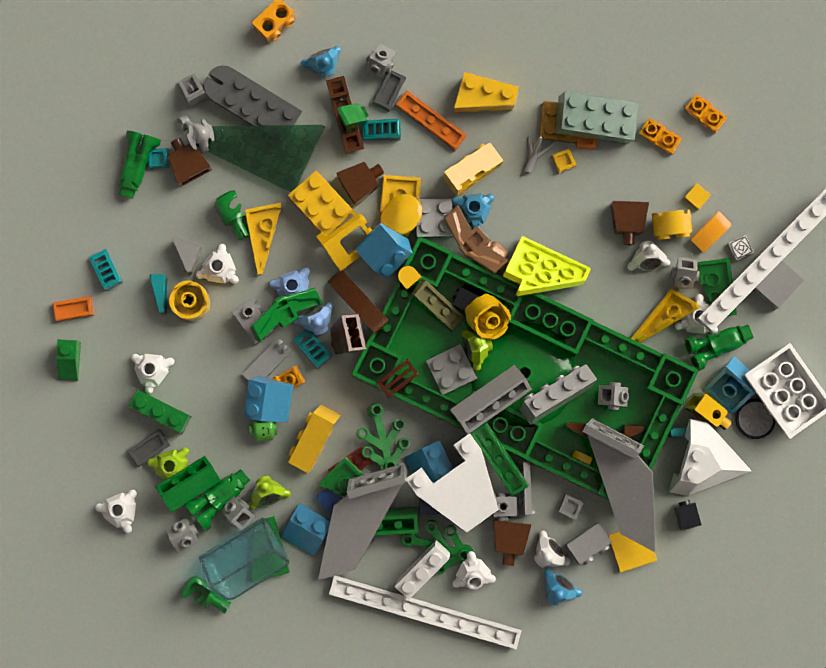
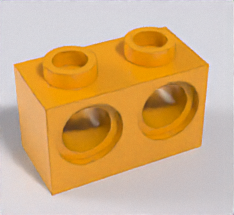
M274 0L251 23L253 28L270 43L272 40H277L281 35V31L285 27L289 28L295 22L294 19L296 17L294 11L282 0ZM279 12H285L286 16L284 18H278L277 14ZM268 24L273 26L270 31L263 30L264 26Z

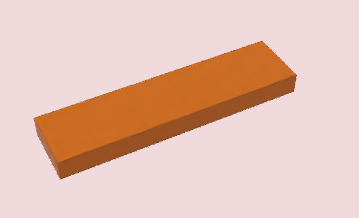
M407 90L395 105L455 151L467 137V134Z

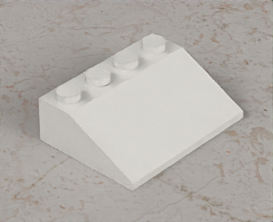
M791 343L783 346L744 374L788 439H791L826 414V393Z

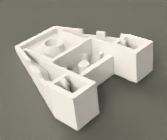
M470 433L453 445L464 460L459 466L435 483L431 482L422 468L406 479L419 498L466 532L499 510L482 450Z

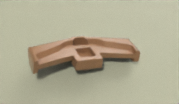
M459 205L444 217L459 246V250L465 256L473 259L494 274L510 262L486 246L491 240L478 226L471 230Z

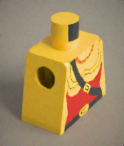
M694 392L684 407L688 412L701 421L708 422L712 427L719 426L726 430L731 424V421L725 417L728 411L705 393Z

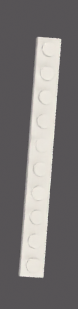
M826 188L697 318L710 332L826 216Z
M334 575L329 592L333 596L513 649H517L522 631L415 598L408 600L404 595Z

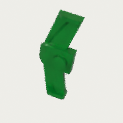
M314 287L288 296L281 295L273 300L271 307L250 327L256 341H263L262 339L278 323L280 327L284 328L299 318L296 313L297 311L322 305L323 303L316 288Z

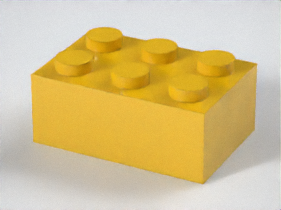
M317 170L288 195L289 200L319 233L322 232L326 237L353 218L350 213L353 209Z

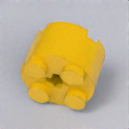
M690 209L685 210V214L684 210L658 213V217L657 213H652L654 236H657V240L670 239V235L676 234V238L690 237V233H692Z
M187 280L175 285L169 297V304L172 311L181 319L197 321L208 313L210 297L202 285ZM189 297L194 299L191 305L186 303Z
M483 294L476 298L465 309L468 325L481 338L497 339L508 329L507 325L509 320H511L509 310L490 294Z

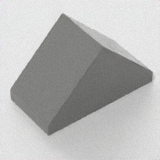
M195 73L178 81L191 108L208 99Z
M176 236L173 237L172 240L189 275L193 274L203 248L200 245Z

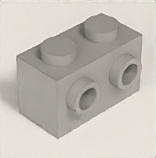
M250 299L232 313L257 345L260 342L256 341L250 327L262 316L263 308L258 301L254 303ZM272 329L262 340L266 339L275 331Z
M595 523L566 543L565 546L578 564L583 563L586 565L594 559V554L597 552L602 554L610 548L609 544L612 542L601 525Z

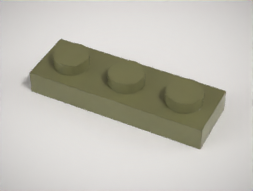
M423 279L411 294L451 331L464 318V315L427 280Z

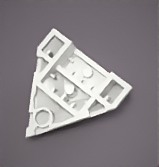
M689 419L684 436L689 442L680 473L673 474L669 492L689 496L749 473L751 470L708 422Z

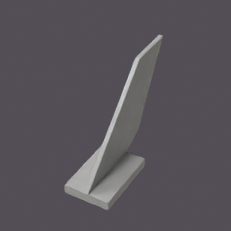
M591 419L585 425L582 432L588 435L620 534L656 553L653 472L639 457L644 445Z
M405 463L349 479L347 495L335 503L333 507L318 580L356 569L402 484L406 483L407 469Z

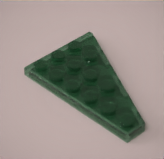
M322 124L212 126L215 140L211 141L210 138L208 139V152L292 192L298 186L325 126Z

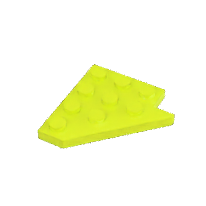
M522 236L503 277L520 284L516 295L522 296L584 285L591 268Z

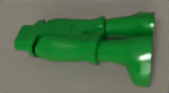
M127 130L128 149L125 153V162L120 173V183L118 186L121 187L119 195L133 199L135 191H138L137 188L142 183L150 151L152 148L159 147L161 140ZM142 140L140 154H137L138 145Z
M747 324L742 327L740 325L729 327L718 333L706 335L702 339L688 336L684 340L689 354L708 346L709 350L690 356L694 367L701 371L705 368L708 360L734 351L747 344V341L754 337Z
M240 469L235 474L231 473V475L221 479L211 490L204 492V495L199 499L190 500L184 505L195 516L205 505L211 504L208 509L195 517L207 531L211 527L213 516L221 512V509L231 498H236L242 489H245L244 486L250 479Z

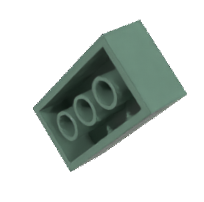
M565 91L558 98L555 133L629 144L635 140L638 103Z

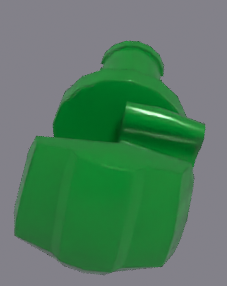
M235 190L220 195L214 205L225 226H232L238 240H242L243 236L246 238L249 236V233L242 222L245 214L244 212L239 213L242 207L241 203L235 209L229 207L233 199L237 197Z
M198 576L190 577L180 591V596L183 598H187L195 591H200L202 595L195 600L196 604L204 602L203 608H206L207 605H212L224 614L227 608L221 604L227 607L231 604V602L216 595L217 592L215 591L217 588Z

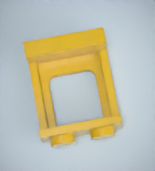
M354 210L350 211L353 218L327 237L322 232L316 236L340 271L361 257L356 250L347 254L340 240L357 227L361 228L365 236L372 231L370 227H366L367 221L361 213L358 215Z

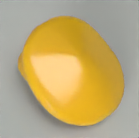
M398 195L386 205L381 214V223L400 235L407 237L421 220V203L412 195Z

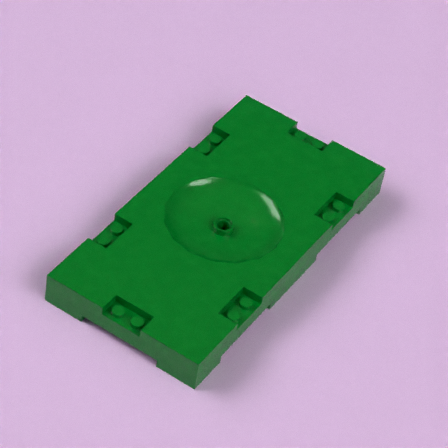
M419 236L405 266L413 267L422 278L407 290L398 279L382 312L389 322L376 334L372 333L366 344V350H363L351 374L352 377L465 431L457 422L450 409L515 365L519 371L521 369L529 371L530 375L526 380L532 390L487 421L507 452L609 501L589 438L577 434L564 426L565 422L587 424L591 419H594L617 432H622V424L644 426V431L629 438L644 445L639 457L652 470L699 370L593 321V319L539 293L517 296L516 293L520 285ZM423 279L427 280L452 305L455 301L453 295L456 289L466 285L482 294L494 296L509 310L511 315L507 331L499 338L491 339L493 350L488 351V356L483 360L479 371L473 369V362L468 358L477 380L446 395H442L426 360L461 344L467 356L462 332L464 330L475 331L466 321L465 310L453 305L464 315V318L451 331L411 294ZM587 364L597 378L593 387L530 425L519 410L524 402L523 399L531 393L533 395L537 394L538 390L546 384L552 385L559 376H567L574 367H582ZM609 382L621 383V387H627L629 394L627 407H619V410H608V406L598 405L599 385H609ZM577 450L592 457L590 465L572 458L573 452Z

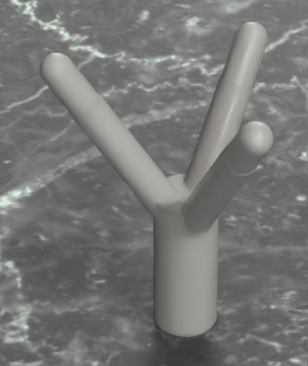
M528 136L530 157L524 171L531 173L537 158L557 143L556 141H553L538 152L542 136H539L534 151L531 137Z

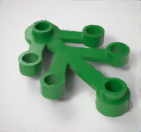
M373 403L367 408V414L370 418L374 419L378 439L371 435L365 427L359 428L356 435L359 439L366 440L382 451L383 458L375 454L372 447L366 446L362 448L361 455L380 465V470L387 468L388 463H391L393 466L399 465L398 460L404 449L410 446V441L405 437L399 439L397 442L398 447L391 456L389 448L399 431L405 428V422L402 419L395 420L393 428L386 437L381 417L384 409L381 404ZM374 407L379 409L378 414L374 413ZM398 421L402 424L401 428L396 426ZM360 430L365 431L366 435L364 437L360 436ZM402 440L406 441L405 447L401 446ZM365 449H369V450H370V455H369V456L365 455V453H364V450H365Z
M435 520L427 521L426 530L432 533L435 540L453 555L443 565L444 569L437 571L438 574H443L446 568L457 562L462 563L467 560V557L461 556L462 552H474L471 546L462 543L454 525L446 526L445 535L452 539L455 547L447 544ZM430 523H433L435 525V528L430 529L428 525ZM451 528L454 530V533L449 534L447 530ZM415 533L401 534L400 538L404 546H412L414 544L428 548L434 542L416 537ZM409 536L412 540L407 542L404 538Z

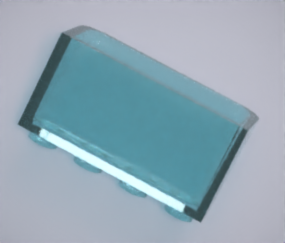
M263 517L199 556L207 587L224 600H233L289 565V559L269 522Z

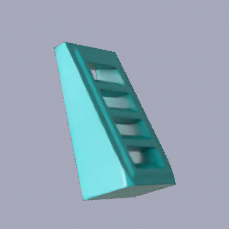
M401 119L367 120V123L363 124V140H401ZM368 125H372V135H368ZM376 125H380V134H376ZM383 125H387V134H383ZM391 125H395V133H391Z
M107 249L89 257L105 291L123 283ZM105 255L106 259L96 263V259ZM108 262V266L99 269V266ZM109 269L112 270V272H110V273H108V274H106V275H104V276L102 275L103 272H105V271H107V270H109ZM114 275V279L108 282L105 281V279Z
M150 274L158 311L161 314H166L168 277L164 274Z
M305 329L293 339L317 369L332 357L312 331ZM309 334L311 337L302 344L300 340ZM314 340L315 343L306 349L305 346ZM319 346L320 349H318L314 354L311 355L309 353L315 347ZM323 351L325 354L316 361L314 358Z

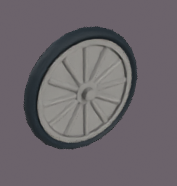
M760 399L747 400L737 410L735 415L738 430L750 439H762L768 436L776 423Z

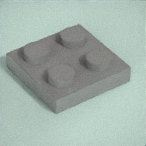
M452 198L418 199L422 206V217L415 227V238L419 236L422 238L453 237L444 220V217L452 211Z
M461 344L426 360L442 395H446L477 380Z

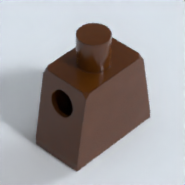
M181 138L171 142L175 151L168 156L180 187L212 171L209 163L197 149H193L190 144L185 146Z
M362 162L339 171L336 175L356 207L378 189L379 184L376 178L383 175L384 171L379 164L369 169L367 164Z
M612 201L610 204L614 233L623 235V245H635V235H642L644 232L649 202Z
M359 314L340 316L330 328L331 346L334 348L335 354L366 350Z
M493 520L495 552L503 553L502 565L514 566L515 554H524L531 524Z

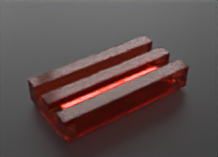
M406 359L376 383L386 396L390 398L416 378L419 373L410 361ZM408 365L409 368L407 370H405L403 373L397 376L386 386L382 384L395 373H397L399 370H401L403 367ZM412 371L414 373L392 391L388 392L387 389Z

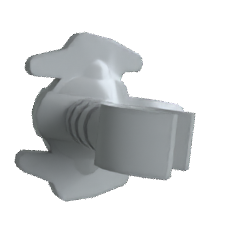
M186 115L177 118V122H181L183 125L182 130H188L186 138L191 147L197 149V143L202 154L208 152V139L210 138L211 141L215 140L212 126L207 124L204 119H201V125L190 122Z

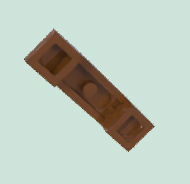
M340 76L326 80L346 154L363 150L364 145L359 128L347 133L338 116L337 108L352 104L345 77Z
M339 270L328 281L330 286L356 314H359L362 321L375 334L389 322L388 318L343 270Z
M565 422L564 426L588 437L586 433L582 432L586 423ZM622 424V432L619 433L631 437L644 431V426Z

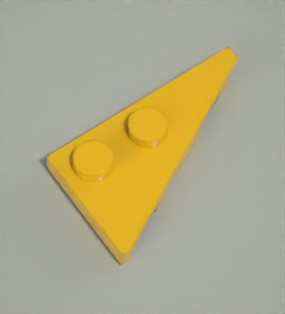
M281 202L245 209L258 275H263L282 208Z
M671 288L631 339L641 343L694 312L700 306L697 302Z

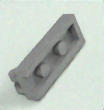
M277 338L242 375L248 381L258 376L267 378L292 350L281 339Z
M516 462L515 465L529 484L526 489L515 495L517 497V515L535 514L537 510L535 507H532L530 462Z

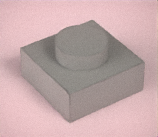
M566 494L558 512L576 520L584 502Z

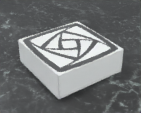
M746 235L728 243L735 261L754 253Z

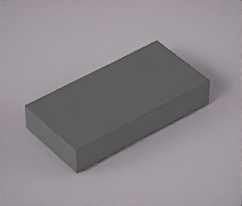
M392 70L390 73L387 72L373 100V104L390 112L406 77Z
M159 429L127 452L136 466L139 467L150 458L165 450L170 444Z

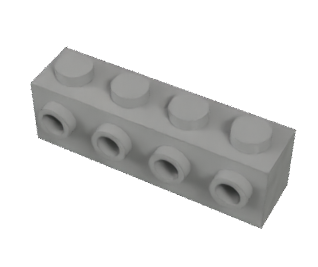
M587 364L582 367H574L567 376H559L552 385L546 384L538 390L537 394L533 395L531 393L523 399L524 402L519 410L530 425L593 387L597 378Z
M513 365L450 410L457 422L469 434L532 389L524 375Z

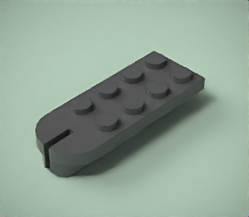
M222 65L213 68L209 72V77L216 78L223 84L221 86L206 77L204 89L207 97L283 144L302 111L229 66Z

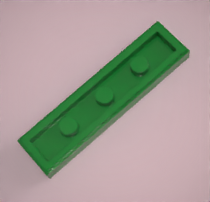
M487 421L470 433L511 496L516 495L529 486Z

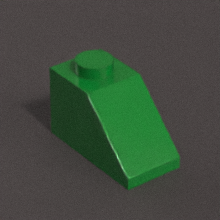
M57 339L56 362L59 380H79L81 342Z

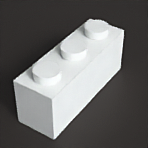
M435 540L396 580L395 588L409 600L449 560L450 552Z

